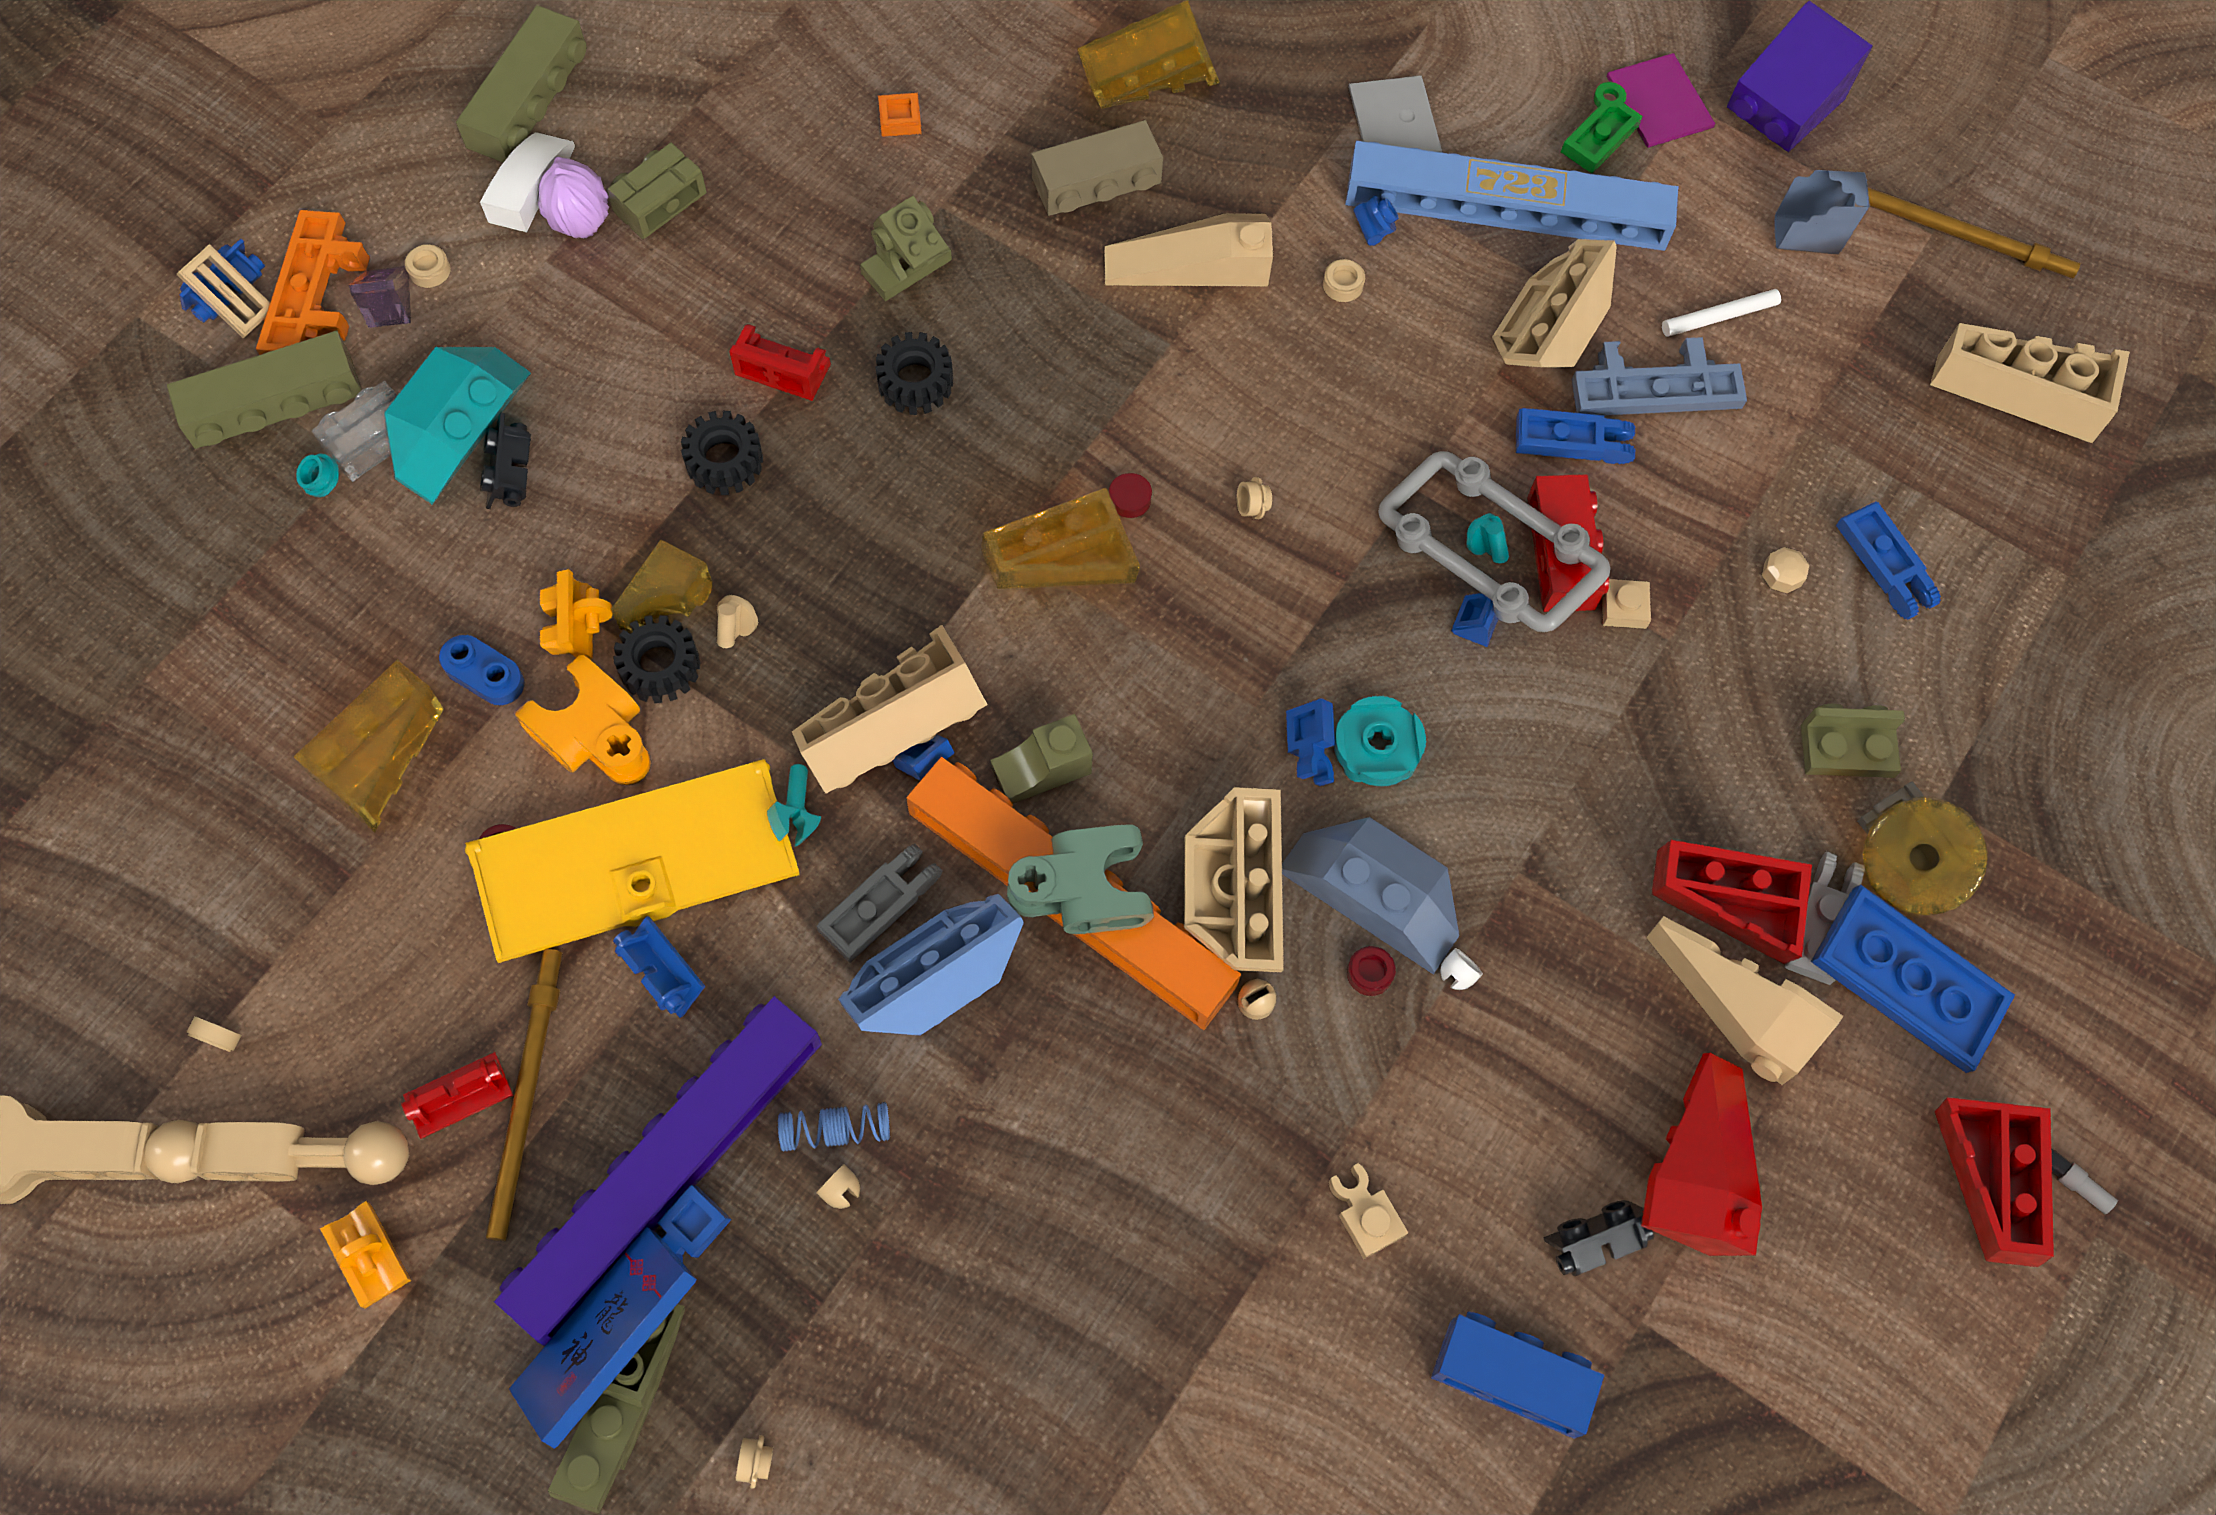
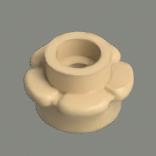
M1253 477L1251 482H1241L1239 484L1236 497L1239 513L1241 516H1252L1253 519H1262L1265 511H1269L1272 506L1270 487L1263 485L1259 477Z
M759 1435L758 1440L743 1438L736 1481L751 1483V1489L756 1487L758 1479L768 1480L773 1447L764 1446L763 1435Z

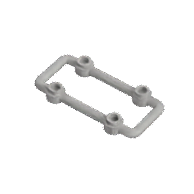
M1447 451L1433 453L1393 489L1379 505L1378 513L1380 519L1385 525L1396 532L1397 543L1403 551L1408 553L1425 552L1492 600L1496 617L1505 623L1521 621L1537 632L1553 631L1578 609L1607 580L1610 574L1611 567L1608 559L1590 546V537L1584 528L1577 524H1566L1561 527L1493 481L1490 476L1489 466L1477 457H1468L1462 460L1455 454ZM1444 468L1455 475L1456 485L1460 493L1470 497L1484 495L1553 542L1554 553L1559 561L1565 564H1578L1582 562L1592 570L1546 614H1541L1530 606L1529 596L1524 587L1513 582L1500 585L1435 539L1431 534L1429 522L1424 517L1416 513L1403 516L1396 510L1439 469Z

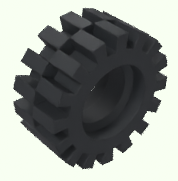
M905 332L904 341H901L899 336L896 335L891 338L892 347L885 342L881 347L882 354H877V366H875L881 397L884 396L885 403L888 406L895 403L896 411L903 413L905 406L909 407L910 415H917V408L923 407L925 414L932 412L931 403H934L937 408L944 404L943 397L948 399L951 394V387H953L952 359L945 344L940 347V340L934 336L930 342H927V333L919 332L918 339H913L912 332ZM910 365H922L931 371L928 378L919 382H907L900 379L898 375L900 370Z
M723 410L722 418H717L716 411L708 412L710 420L706 422L702 416H699L695 419L697 428L688 425L685 429L687 437L682 436L681 453L690 479H693L695 485L700 489L705 485L707 493L711 494L715 493L716 487L720 488L721 495H729L728 487L734 486L736 493L743 491V481L751 486L755 482L753 473L760 475L762 470L761 463H763L762 449L754 425L750 421L746 423L744 416L737 414L733 420L731 411ZM730 443L736 445L739 449L738 454L727 462L715 463L706 458L707 451L718 444Z
M652 615L644 617L646 625L640 627L637 620L630 623L633 631L631 634L624 629L619 634L622 643L615 642L614 652L616 656H613L614 664L623 685L626 686L628 692L632 695L637 693L639 700L647 702L649 696H652L654 703H662V695H668L671 702L678 699L675 693L676 690L680 689L686 694L690 690L688 681L696 682L698 678L696 669H700L699 654L691 633L687 628L683 629L681 622L674 619L672 624H670L668 616L660 615L659 623H654ZM667 647L673 651L674 660L672 664L662 671L648 672L640 666L641 657L652 648Z

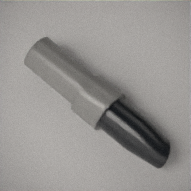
M2051 1148L2052 1173L2058 1177L2057 1180L2069 1190L2076 1191L2104 1215L2109 1213L2115 1207L2118 1200L2089 1178L2088 1173L2075 1162H2069Z

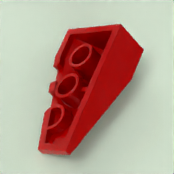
M1703 1053L1683 1098L1686 1110L1678 1126L1670 1127L1666 1136L1670 1146L1662 1163L1654 1164L1649 1175L1641 1226L1709 1256H1756L1761 1226L1762 1201L1743 1069L1712 1053Z

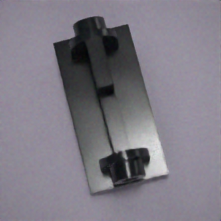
M500 413L495 428L488 427L485 435L484 453L491 454L490 466L484 465L480 491L487 492L486 509H491L495 498L502 499L503 503L510 507L520 506L521 501L526 498L528 469L511 466V464H528L531 434L527 431V426L522 423H512L510 426H505V413Z
M1621 1200L1604 1206L1601 1209L1602 1214L1590 1219L1577 1218L1560 1224L1557 1227L1558 1232L1543 1237L1546 1243L1562 1252L1561 1255L1556 1256V1263L1560 1272L1563 1275L1571 1273L1573 1276H1578L1606 1264L1601 1248L1604 1244H1607L1610 1255L1615 1260L1646 1248L1648 1245L1647 1241L1652 1240L1654 1235L1652 1230L1641 1226L1644 1208L1630 1201Z

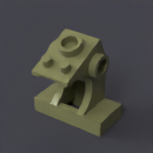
M914 196L891 208L873 223L874 230L871 231V235L876 244L877 254L860 264L861 274L885 302L952 260L950 248L933 225L934 219L931 211L924 202H917ZM903 258L910 268L904 271L898 259Z

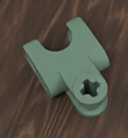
M1114 825L1058 833L1051 839L1053 855L1028 856L1019 859L1009 871L1007 889L1009 905L1024 917L1061 914L1063 929L1069 934H1087L1138 928L1149 923L1154 917L1153 905L1147 894L1144 892L1120 891L1107 881L1104 874L1105 870L1113 864L1133 860L1139 854L1143 845L1140 829L1134 825ZM1034 882V887L1038 891L1029 892L1025 883Z

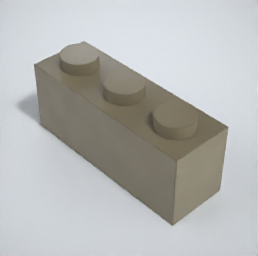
M1146 120L1032 153V180L1048 216L1061 212H1071L1078 207L1098 201H1109L1116 196L1136 190H1147L1154 185L1160 184L1162 180L1163 156Z

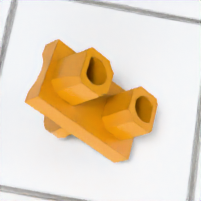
M571 570L557 572V584L540 590V605L543 612L550 617L557 616V624L543 627L540 630V645L552 655L570 653L575 658L579 655H585L587 658L593 659V634L600 631L599 623L612 618V605L604 599H599L598 589L592 588L587 583L575 580Z
M365 1201L348 1215L320 1228L360 1307L366 1309L411 1281L369 1202Z

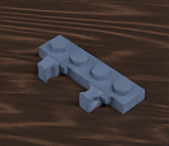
M1703 337L1686 338L1679 349V353L1684 356V364H1677L1674 367H1625L1623 357L1618 355V347L1621 342H1604L1601 352H1598L1599 365H1594L1593 370L1575 371L1571 379L1576 412L1582 414L1623 415L1742 409L1747 402L1741 364L1715 365L1714 360H1706Z

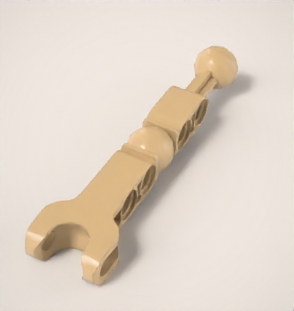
M0 1096V1204H13L19 1201L45 1180L159 1179L169 1183H181L193 1180L199 1176L205 1180L283 1182L296 1180L299 1167L347 1168L349 1174L360 1183L378 1185L392 1181L404 1170L410 1155L408 1142L403 1132L395 1125L381 1121L359 1126L348 1138L304 1137L305 1129L301 1126L272 1122H215L197 1124L196 1122L178 1119L157 1126L153 1123L128 1121H47L46 1117L33 1106L23 1104L11 1096Z

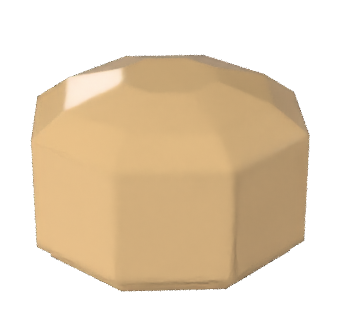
M1783 547L1770 553L1764 563L1762 577L1771 589L1789 593L1803 585L1807 579L1810 565L1801 552Z

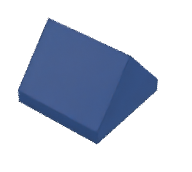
M1482 593L1466 595L1451 631L1459 637L1488 647L1498 622V618L1494 613L1493 601Z

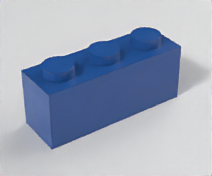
M1467 1312L1466 1317L1459 1314L1450 1321L1431 1379L1573 1439L1586 1435L1604 1378V1374L1591 1369V1361L1570 1352H1563L1562 1356H1558L1542 1349L1543 1341L1526 1333L1515 1332L1514 1336H1510L1495 1329V1321L1478 1313Z

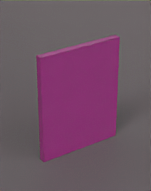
M1674 53L1607 73L1606 77L1609 82L1617 83L1625 89V104L1643 116L1637 131L1647 148L1714 128V120Z

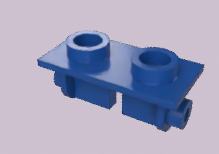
M242 239L238 240L232 247L227 244L217 251L251 285L262 276L261 270L265 265L254 254H251L248 258L246 257L245 245ZM212 263L209 269L225 285L229 284L241 295L243 292ZM198 272L194 273L227 307L231 304ZM184 282L180 288L182 293L179 294L182 309L186 311L194 305L195 307L191 309V312L203 323L208 319H216L218 314Z
M647 916L634 934H631L629 930H625L614 938L613 942L617 946L615 953L622 957L634 974L644 972L645 976L641 983L657 1001L659 1009H667L670 1014L676 1013L679 1018L683 1017L705 988V985L653 920Z

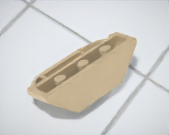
M1577 239L1568 247V252L1554 258L1529 278L1492 336L1505 364L1531 367L1575 366L1611 307L1617 249L1614 240Z
M1234 787L1184 837V928L1233 970L1283 971L1281 790Z

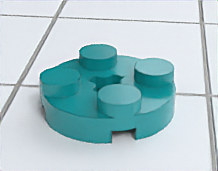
M1372 696L1354 703L1351 709L1344 713L1343 717L1339 720L1334 734L1335 755L1338 762L1344 768L1345 775L1354 782H1363L1373 786H1390L1410 778L1415 772L1426 747L1425 729L1419 717L1415 713L1411 715L1408 710L1401 707V702L1390 697ZM1375 732H1380L1383 739L1391 740L1392 745H1387L1384 750H1378L1375 746H1371L1368 741L1372 740Z

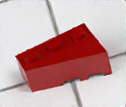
M1947 1097L1935 1110V1115L1985 1260L1988 1262L2030 1267L2041 1266L2054 1257L2051 1108Z

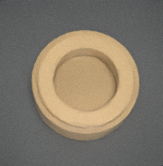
M435 245L418 246L411 250L405 259V268L411 281L420 287L431 288L438 286L450 274L451 268L446 254Z
M1347 259L1336 260L1325 270L1323 279L1324 291L1330 298L1336 301H1353L1363 291L1365 272L1354 261Z
M195 1016L187 1030L188 1036L228 1052L235 1050L242 1036Z

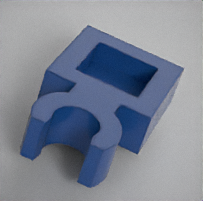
M691 1185L661 1218L658 1224L667 1232L662 1239L683 1263L685 1251L691 1257L699 1258L732 1219L698 1186Z

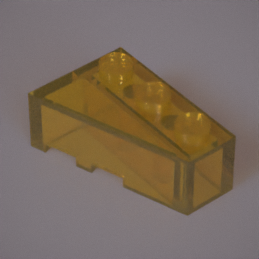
M1188 0L1167 7L1163 11L1139 22H1133L1123 29L1105 37L1097 38L1077 49L1089 85L1101 108L1149 99V92L1170 87L1172 93L1185 91L1184 84L1203 80L1207 81L1208 86L1220 84Z
M1107 488L983 532L981 551L997 589L1135 583L1140 569L1138 559Z
M396 660L308 742L294 758L314 781L375 833L382 821L379 816L391 795L397 794L403 783L401 777L412 757L417 758L444 708L431 688L400 661Z

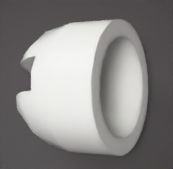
M1457 948L1441 964L1440 974L1442 980L1445 981L1450 975L1456 979L1450 987L1452 989H1467L1483 975L1479 967Z

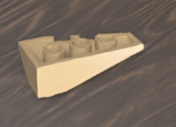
M1225 213L1105 246V285L1268 286L1273 260L1271 221L1266 214Z
M1665 916L1662 917L1646 937L1741 1057L1750 1062L1752 1069L1768 1081H1777L1783 1085L1797 1075L1843 1018V1015L1799 985L1785 979L1783 984L1779 986L1757 973L1759 971L1758 964L1746 958L1741 962L1734 959L1729 960L1721 956L1720 948L1715 942Z

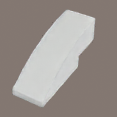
M535 132L519 144L501 165L480 201L488 223L527 232L539 208L538 192L542 176L552 166L556 157L570 159L575 148L574 142Z

